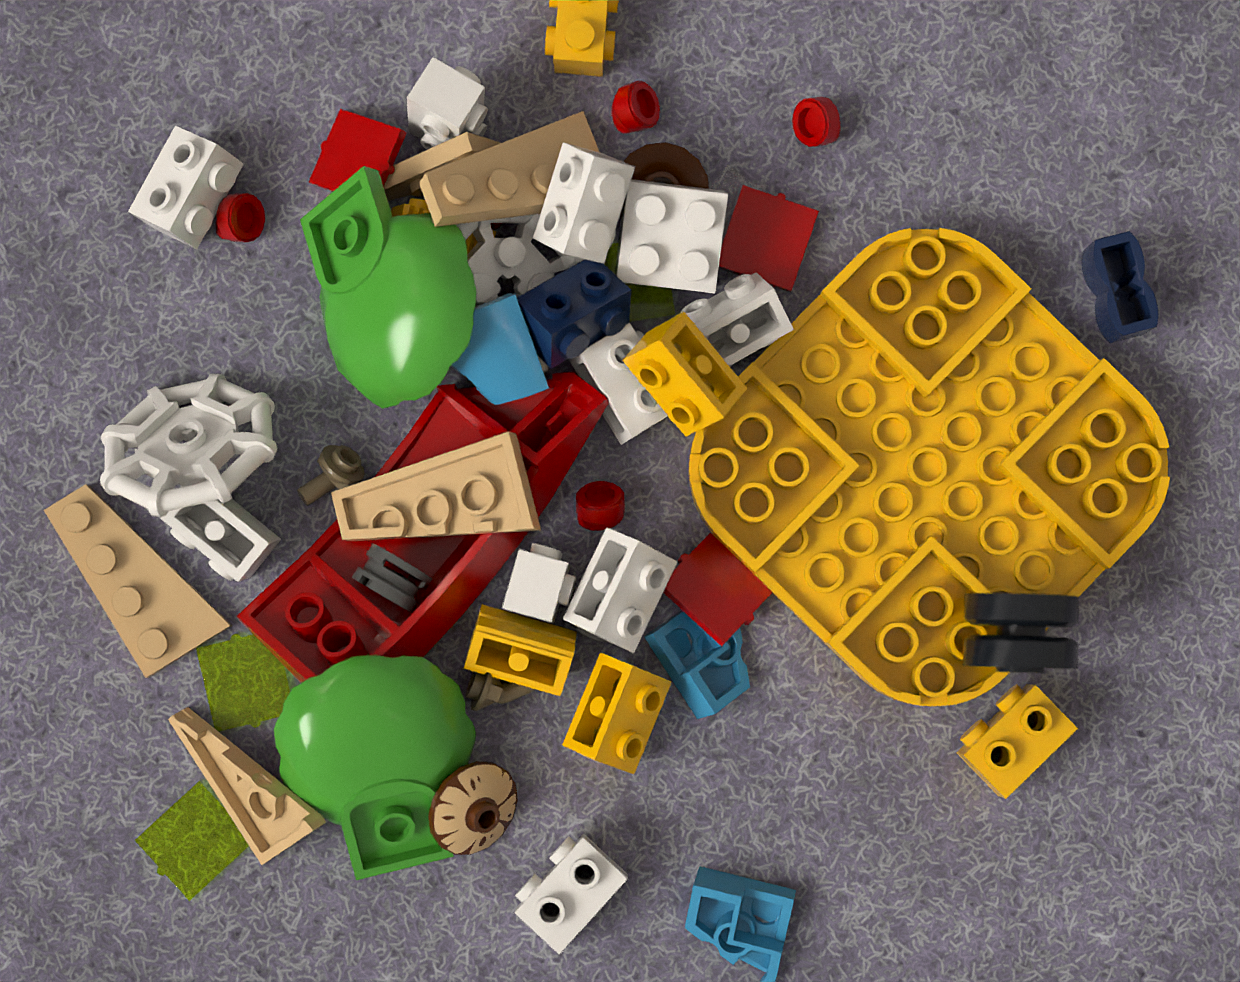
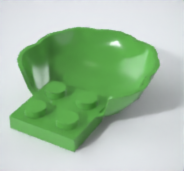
M363 166L303 216L300 222L317 279L321 284L319 299L323 321L337 369L370 402L384 409L396 406L402 401L417 400L430 394L445 378L450 366L460 358L469 345L473 329V314L477 291L473 272L468 264L467 246L462 231L456 225L435 227L430 213L392 216L379 171Z
M379 655L354 656L331 666L321 675L311 677L293 687L283 703L282 713L274 727L275 744L281 756L279 766L280 777L287 788L321 814L323 818L342 826L356 880L454 857L453 853L441 848L430 833L428 814L433 796L442 782L458 768L469 764L476 741L475 727L465 713V700L459 685L453 679L443 674L438 666L423 657L400 656L389 658Z

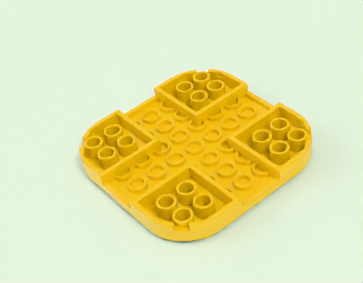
M939 228L938 230L903 229L890 233L864 248L791 323L794 330L773 342L738 376L747 387V390L723 419L696 431L691 445L688 467L692 498L698 513L711 533L865 683L879 693L894 700L919 706H947L969 701L989 691L1010 673L996 672V667L963 666L964 639L971 635H996V626L971 625L964 620L965 594L1019 593L1079 597L1105 569H1110L1153 523L1165 501L1170 482L1167 449L1170 447L1167 435L1156 411L1147 399L1105 358L1099 360L1029 293L1032 288L994 252L972 237L945 228Z

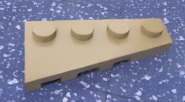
M584 111L426 172L419 184L435 227L541 214L563 142L599 152Z
M506 432L331 492L342 540L346 541L541 530L517 435L512 432Z
M83 485L44 510L145 678L153 676L233 626L91 486Z

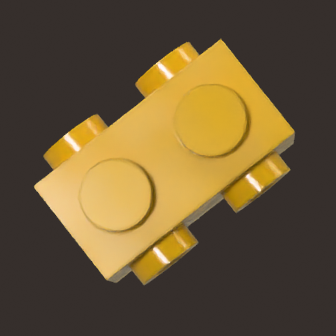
M549 0V7L557 8L556 26H547L545 55L553 56L554 73L603 77L604 60L613 61L616 31H607L608 12H618L619 0Z
M685 311L648 331L622 360L685 437L723 419L747 390V387Z
M600 652L562 745L595 761L635 774L672 681Z
M1018 684L1011 687L995 704L1000 711L987 723L982 719L975 722L961 736L960 740L965 745L956 752L997 796L1005 799L1078 729L1033 684H1026L1022 689ZM1033 712L1035 723L1030 728L1027 724V718ZM995 747H998L1000 757L993 763L991 752Z

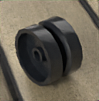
M1019 593L965 594L964 620L971 625L996 626V635H971L964 639L963 666L996 667V672L1044 673V668L1078 669V643L1068 637H1046V627L1069 628L1079 623L1078 596Z

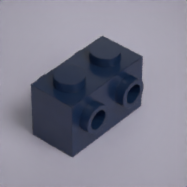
M585 259L517 297L537 356L551 369L567 359L578 357L587 347L604 337L616 335L630 320L631 289L606 265Z

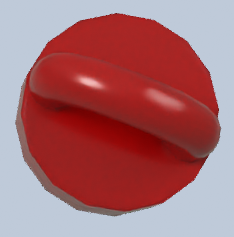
M634 81L620 87L612 102L613 124L623 134L641 132L655 126L660 116V105L655 91L643 81Z
M823 96L805 98L794 109L792 117L793 130L802 144L808 147H816L837 141L841 130L840 115L836 106L829 98Z
M249 193L227 195L218 206L215 225L216 234L221 239L233 242L254 241L260 236L265 225V210L261 201Z
M595 481L582 486L576 493V513L580 526L590 531H602L606 527L610 529L619 524L624 518L625 497L621 487L607 481Z

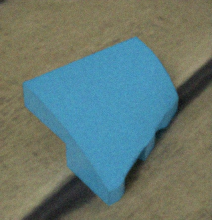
M508 293L475 307L469 345L460 358L451 366L459 374L465 375L476 386V389L494 405L518 400L549 389L516 295Z
M680 611L644 636L697 719L716 714L750 688L747 665L743 662L740 652L743 644L741 628L721 647L684 611ZM687 633H688V634L690 635V637H691L692 647H691V644H690V642H689Z
M700 866L693 884L685 929L701 941L712 943L718 948L720 955L732 965L740 959L766 972L760 982H776L796 890ZM754 915L768 921L769 923H763L761 921H758Z

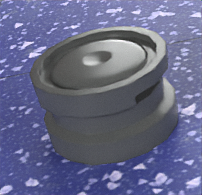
M372 543L366 553L369 558L364 567H357L352 578L412 613L418 604L415 597L420 589H427L432 578ZM386 561L408 573V578L385 566Z

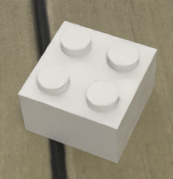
M631 179L629 191L623 203L615 275L624 283L715 293L728 193L722 190Z

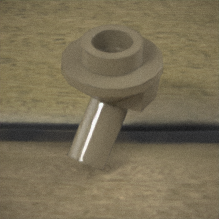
M328 445L324 447L317 460L324 472L298 488L297 493L308 506L335 487L339 490L359 483L365 474L359 455L353 449L343 445Z
M473 672L466 688L465 697L472 699L471 710L478 711L493 703L504 704L511 702L536 689L512 682L502 684L500 679L491 677V673L481 674Z

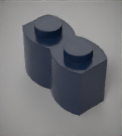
M1130 231L1092 242L1083 250L1082 272L1086 284L1097 297L1095 317L1103 337L1111 344L1144 335L1157 327L1159 316L1158 304L1151 287L1143 279L1145 260L1142 248L1135 236Z

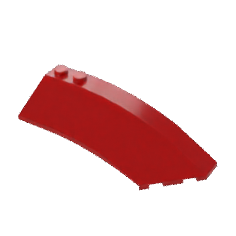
M574 372L554 373L552 379L546 380L549 389L497 405L489 402L476 387L457 389L455 384L438 385L436 387L438 391L374 477L506 432H512L517 435L534 505L539 518L609 402L607 397ZM336 519L308 550L244 608L237 617L300 683L311 677L319 676L331 666L354 656L424 657L487 587L529 531L346 541L342 540L338 520ZM372 543L432 578L427 589H420L415 597L418 604L412 613L352 578L357 567H364L369 558L366 553ZM387 561L384 564L408 578L409 574Z

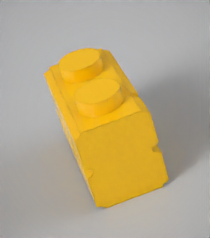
M481 604L469 643L464 669L481 674L488 672L491 673V677L560 696L574 656L577 631Z

